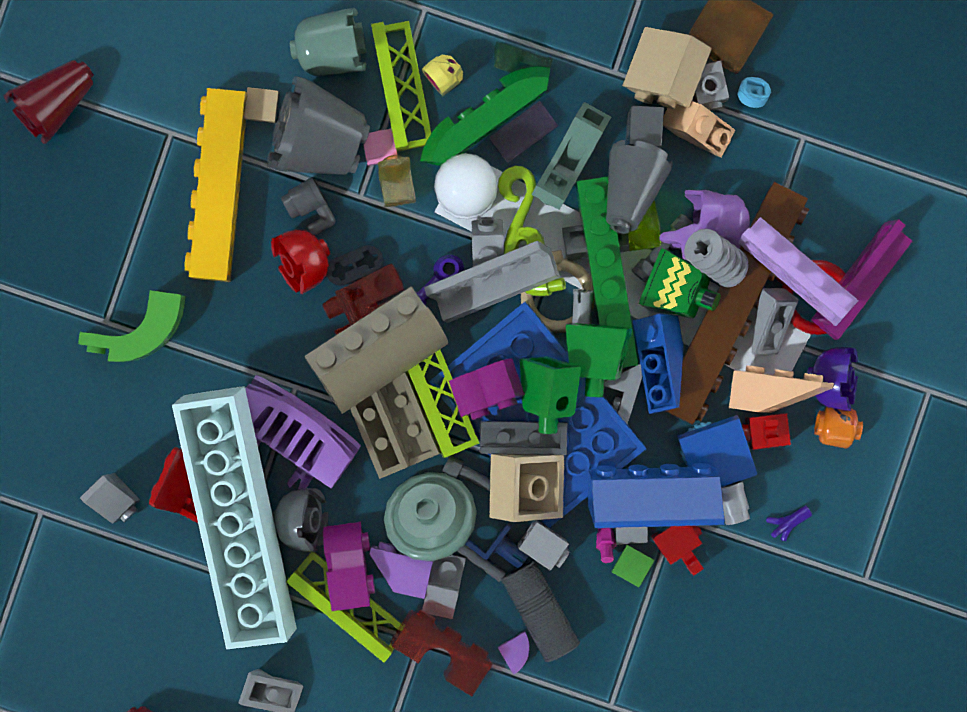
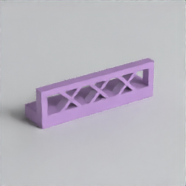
M761 217L751 228H748L742 234L738 243L834 326H837L859 301Z

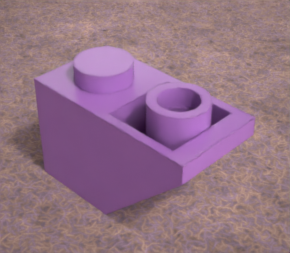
M379 542L378 546L372 545L370 556L393 592L425 599L433 561L414 560L397 551L395 546L390 543Z

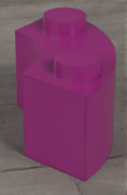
M361 522L323 527L324 554L328 568L326 574L331 610L338 611L370 606V594L375 593L373 574H367L366 552L371 549L369 533L362 532Z

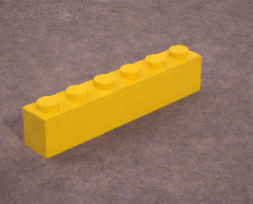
M207 88V96L201 97L200 114L205 115L204 126L199 127L197 133V146H202L200 159L196 158L194 164V177H198L197 190H192L191 208L195 209V218L188 225V240H192L191 252H187L185 256V271H189V277L193 279L231 282L246 129L244 112L247 93L245 91Z

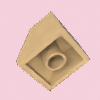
M491 454L490 518L510 522L563 518L564 455Z

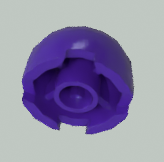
M835 347L828 349L816 358L814 367H808V374L823 375V382L834 383V388L815 395L817 400L828 408L851 411V404L854 405L858 384V376H855V369L852 367V362H858L857 350L855 348Z

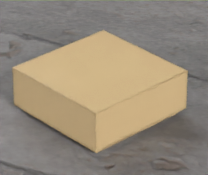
M247 87L244 119L276 123L280 92Z

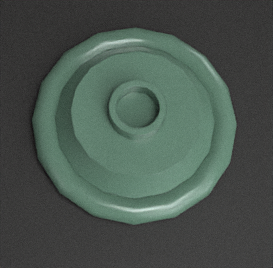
M425 472L408 478L395 489L386 504L384 524L388 539L399 552L414 560L435 561L451 556L465 545L474 530L477 510L472 493L462 481L446 473Z

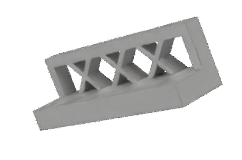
M535 241L426 286L424 289L428 297L437 301L442 320L449 323L558 279L560 276L551 248L539 241Z

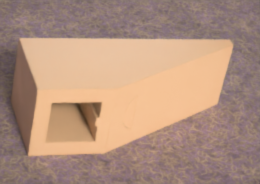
M746 365V371L734 370L729 408L772 413L834 388V383L823 382V375L804 373V378L800 379L793 378L794 371L775 369L774 375L764 374V367Z

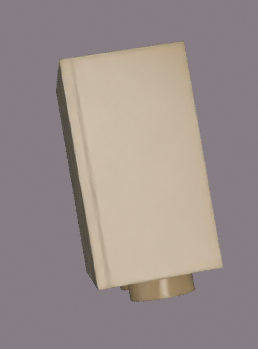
M645 27L622 86L634 92V98L643 103L652 104L653 100H655L658 104L670 109H675L676 105L689 108L712 48L692 35Z

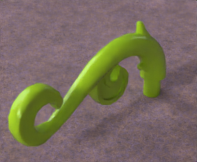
M523 166L509 167L501 174L498 181L499 193L510 202L516 203L520 200V197L512 192V185L516 180H524L527 189L525 197L507 231L504 242V254L518 249L521 241H526L527 245L535 241L545 245L544 237L539 230L533 227H523L534 199L532 193L536 187L535 176ZM563 277L555 279L525 293L533 296H550L554 291L566 289L565 279Z

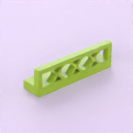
M405 21L384 25V22L371 24L395 148L398 152L423 147L431 135V129L410 23ZM405 30L407 41L400 52L388 45L386 33ZM407 48L409 50L410 59L403 55ZM390 51L397 55L393 62L391 61ZM400 58L412 65L413 72L406 82L394 75L393 69ZM413 78L415 81L416 89L409 85ZM396 82L403 86L399 93L397 91ZM406 89L418 96L419 103L412 113L400 106L399 99ZM419 109L422 120L415 116ZM402 112L409 116L405 124L403 121ZM412 119L424 126L425 139L407 141L405 130Z
M441 350L435 352L439 364L431 361L432 354L428 359L422 361L426 363L423 371L420 365L417 364L408 370V373L439 444L442 457L446 458L479 444V441L468 416L461 417L463 422L455 419L459 411L457 404L452 418L438 411L436 405L441 394L449 396L455 401L449 384V380L453 378ZM429 364L441 369L444 378L440 388L427 384L424 375ZM446 382L451 393L443 390ZM430 389L438 392L435 400L433 399ZM442 418L450 421L447 430ZM453 423L465 427L471 440L453 447L449 437Z
M311 552L286 582L377 658L385 662L395 647L409 632V629L371 597L372 621L360 622L354 617V608L350 609V613L346 609L332 611L326 574L328 572L327 562L316 552ZM312 560L323 567L324 581L312 582L302 574ZM317 585H325L326 593ZM376 612L384 619L377 620ZM390 623L400 632L388 645L378 637L377 624ZM366 625H373L374 632L367 628Z

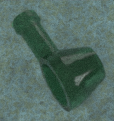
M496 41L494 67L512 73L521 62L534 67H551L552 57H544Z

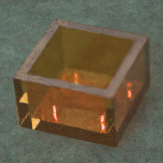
M708 0L688 35H692L712 48L708 58L715 62L721 61L723 67L738 74L774 14L751 0Z

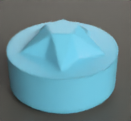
M747 77L742 80L737 94L743 104L759 108L767 103L771 89L769 84L763 79Z

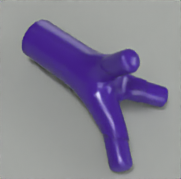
M805 505L785 517H767V523L779 525L771 533V536L776 538L782 533L780 539L786 541L792 529L810 518L812 513Z

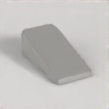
M763 288L759 299L752 354H778L799 300L786 289Z

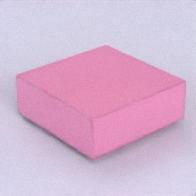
M392 128L368 134L364 144L368 166L399 160Z

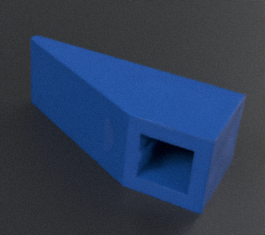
M660 313L633 320L649 414L679 408L684 350L679 317L677 315Z

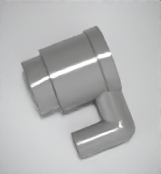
M743 481L721 487L725 524L732 525L750 519L748 513L750 508L744 491Z

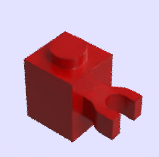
M787 413L745 417L746 424L742 425L749 449L791 445Z
M665 526L651 536L670 565L681 558L693 576L704 569L692 552V550L702 544L698 536L703 533L698 526Z

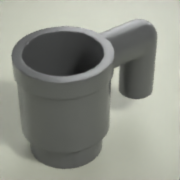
M313 176L288 190V193L281 197L292 219L300 215L303 217L317 210L321 218L307 225L313 235H317L332 227L336 222Z

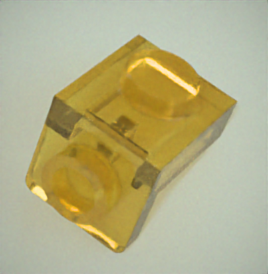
M392 155L384 158L383 161H379L378 175L384 207L415 203L416 197L409 157L402 158L400 155Z

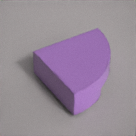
M525 631L498 646L513 675L521 670L529 655V641Z

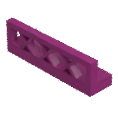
M899 219L884 222L839 282L844 289L859 300L837 326H834L818 311L811 319L834 340L842 336L912 243V240L901 232L905 224Z

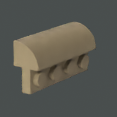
M410 287L305 355V359L343 414L448 345V340L430 309L426 308L414 289Z
M408 371L350 408L379 479L442 453Z

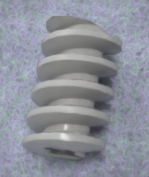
M700 229L694 232L685 244L684 255L686 260L721 286L727 288L734 287L745 278L748 271L746 254L717 232L710 229Z

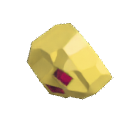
M442 54L432 59L422 68L425 76L442 96L459 85L463 79L462 68L452 56Z

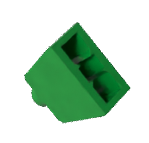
M583 323L566 324L568 359L570 364L581 367L580 377L586 378L584 396L604 397L605 380H617L620 378L632 328Z
M548 356L520 359L521 386L525 394L522 396L523 409L526 412L539 416V433H558V418L574 415L581 373L580 366Z

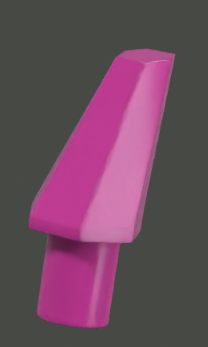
M598 528L596 548L600 550L601 561L603 563H610L614 560L613 549L616 547L613 528Z

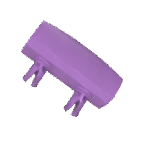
M256 375L252 383L248 384L245 390L257 446L262 441L298 466L287 482L289 487L300 478L301 482L298 489L307 488L313 477L332 488L349 466L361 445L316 409L276 384Z

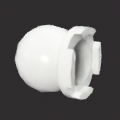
M464 153L452 156L441 165L436 174L434 188L438 202L446 213L458 219H472L481 217L491 209L496 200L498 182L495 171L486 160L477 155Z

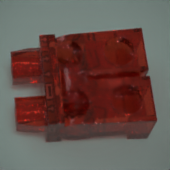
M391 263L335 291L336 296L331 297L322 305L329 319L345 313L349 324L335 330L336 335H338L388 301L378 305V302L405 291V287L394 264Z

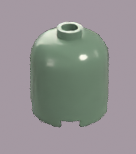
M348 8L304 18L298 24L295 30V40L290 41V51L292 58L299 60V64L305 72L313 76H326L366 70L367 64L366 62H361L360 55L366 53L362 23H355L353 18L358 14L357 9Z

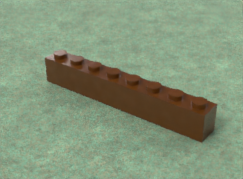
M773 182L749 228L761 217L790 243H793L795 237L790 235L795 224L801 226L809 211V208L805 207L808 198ZM742 246L740 249L746 254L748 259L746 276L734 287L719 286L717 293H720L721 297L716 310H707L683 357L679 408L665 411L691 425L694 424L695 420L701 422L705 416L709 405L704 402L710 392L714 394L717 392L723 380L719 373L724 363L730 366L738 349L733 347L738 336L744 338L752 323L747 318L752 308L758 310L764 284L767 279L773 281L776 276Z

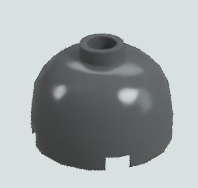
M316 488L293 490L282 497L276 506V510L273 511L272 516L276 534L281 542L290 549L316 552L318 550L315 547L323 545V527L328 526V512L322 514L321 503H326V500L321 490Z

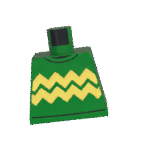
M661 248L638 304L651 311L694 319L699 307L715 311L721 295L707 289L711 280L710 277L686 261Z

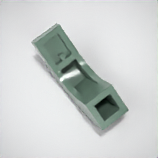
M586 102L582 104L555 155L532 193L533 196L540 199L544 204L560 210L608 125L611 116Z

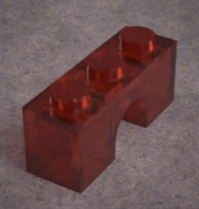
M410 609L390 641L391 646L417 663L421 661L427 651L433 648H442L448 651L451 659L443 673L445 680L473 696L493 665L490 658L487 657L489 652L476 643H473L472 646L467 645L461 641L463 636L451 627L447 626L443 630L435 625L436 619L427 612L420 609L416 613Z

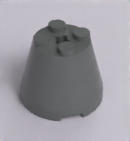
M294 76L292 84L295 85L294 92H286L272 135L274 136L272 146H275L274 152L270 151L268 154L267 167L285 172L346 175L348 172L355 173L360 160V155H356L359 144H365L370 130V126L366 125L365 115L310 80Z

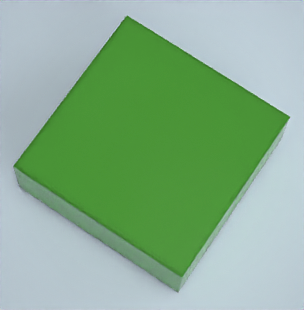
M626 544L611 572L640 587L654 559Z

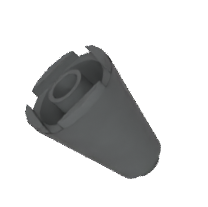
M626 140L618 141L613 144L609 154L606 221L611 225L612 230L622 234L629 233V231H634L638 228L670 174L673 165L672 160L670 162L667 161L668 154L665 151L643 141L635 140L634 146L625 145Z

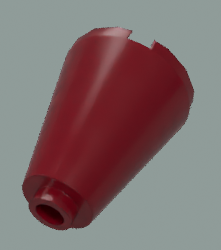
M71 60L8 90L3 96L7 103L13 100L17 106L12 110L32 135L37 137L41 134V142L46 144L52 139L92 87L93 81L91 78L94 74L83 61L77 63L75 60Z

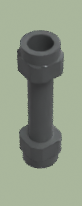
M680 214L670 225L672 228L670 231H676L694 223L685 215ZM660 241L646 259L641 258L631 271L643 282H646L649 279L661 248L669 251L671 244Z
M452 455L449 456L442 472L454 478L459 476L490 492L489 477L463 465L464 461Z

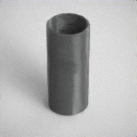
M533 560L522 565L518 570L514 569L501 578L504 587H506L508 595L512 598L511 601H513L514 606H516L520 616H522L521 619L524 620L523 623L527 626L526 628L530 632L531 637H533L532 639L536 643L537 648H539L543 659H545V662H551L574 650L580 645V641H578L579 639L574 630H572L573 628L569 624L568 619H566L552 590L548 587L549 584L546 583L547 580H545L544 575L540 572L541 569L537 566L536 561Z

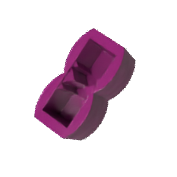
M512 359L501 360L449 380L460 416L471 415L472 420L489 415V408L498 405L499 410L518 404L516 398L525 395Z

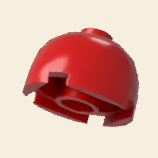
M297 229L272 238L271 248L273 256L280 255L283 264L278 266V269L293 291L296 293L300 291V294H303L315 288L323 281L328 270L327 257L330 256L329 248L323 239L318 240L312 233Z

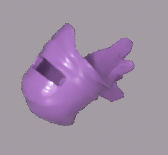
M685 190V197L694 204V224L676 231L660 234V241L671 244L670 248L672 250H682L684 260H686L684 249L688 238L700 229L713 230L740 249L741 245L738 242L742 234L749 228L750 215L744 201L737 195H723L709 190Z

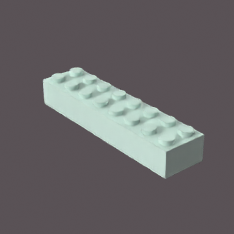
M245 386L184 395L172 404L226 649L287 642L297 627Z

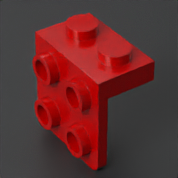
M175 447L165 459L164 468L159 480L152 488L149 505L157 509L181 514L198 523L182 448Z

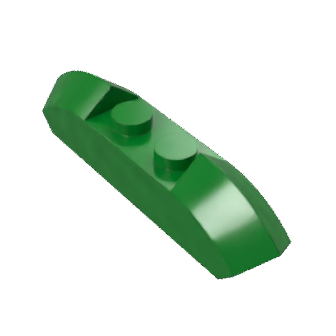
M529 67L509 73L499 79L504 90L500 92L496 88L482 99L484 104L474 110L473 107H470L457 117L458 123L454 124L449 117H446L429 136L423 148L420 161L441 166L452 156L465 153L532 105L547 92L550 67Z

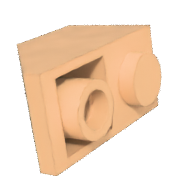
M691 101L689 108L676 105L675 109L667 108L663 116V126L673 134L721 158L735 132L734 128L702 104Z

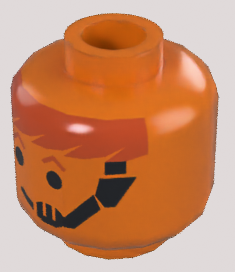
M826 407L824 411L819 410L817 414L814 435L819 436V441L822 444L846 449L852 445L854 440H860L863 422L858 421V415L854 409L845 411Z

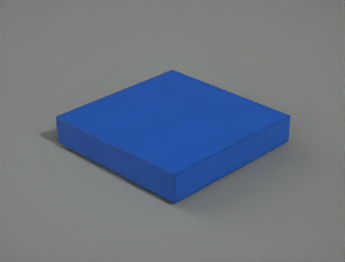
M738 415L677 436L687 466L692 467L695 463H706L711 465V467L715 466L720 476L721 487L758 475Z

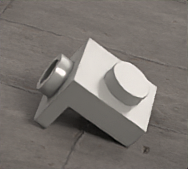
M485 217L471 221L473 267L504 255L503 220Z

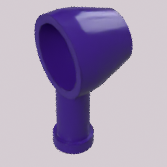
M447 254L441 256L435 262L433 269L434 277L418 292L416 291L424 305L430 298L426 295L424 287L465 271L464 264L460 258ZM445 264H453L455 272L451 275L445 274L443 271Z

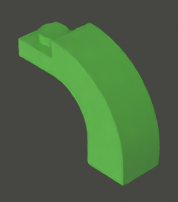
M150 290L147 312L143 322L137 329L123 336L80 332L78 344L87 345L86 352L105 354L106 348H108V361L131 362L146 358L165 346L175 334L183 316L186 296Z

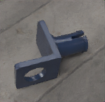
M510 522L506 523L486 551L470 539L465 543L466 546L485 560L491 554H499L515 566L517 570L523 565V562L513 554L518 555L524 561L528 558V555L508 538L509 534L507 532L512 527Z

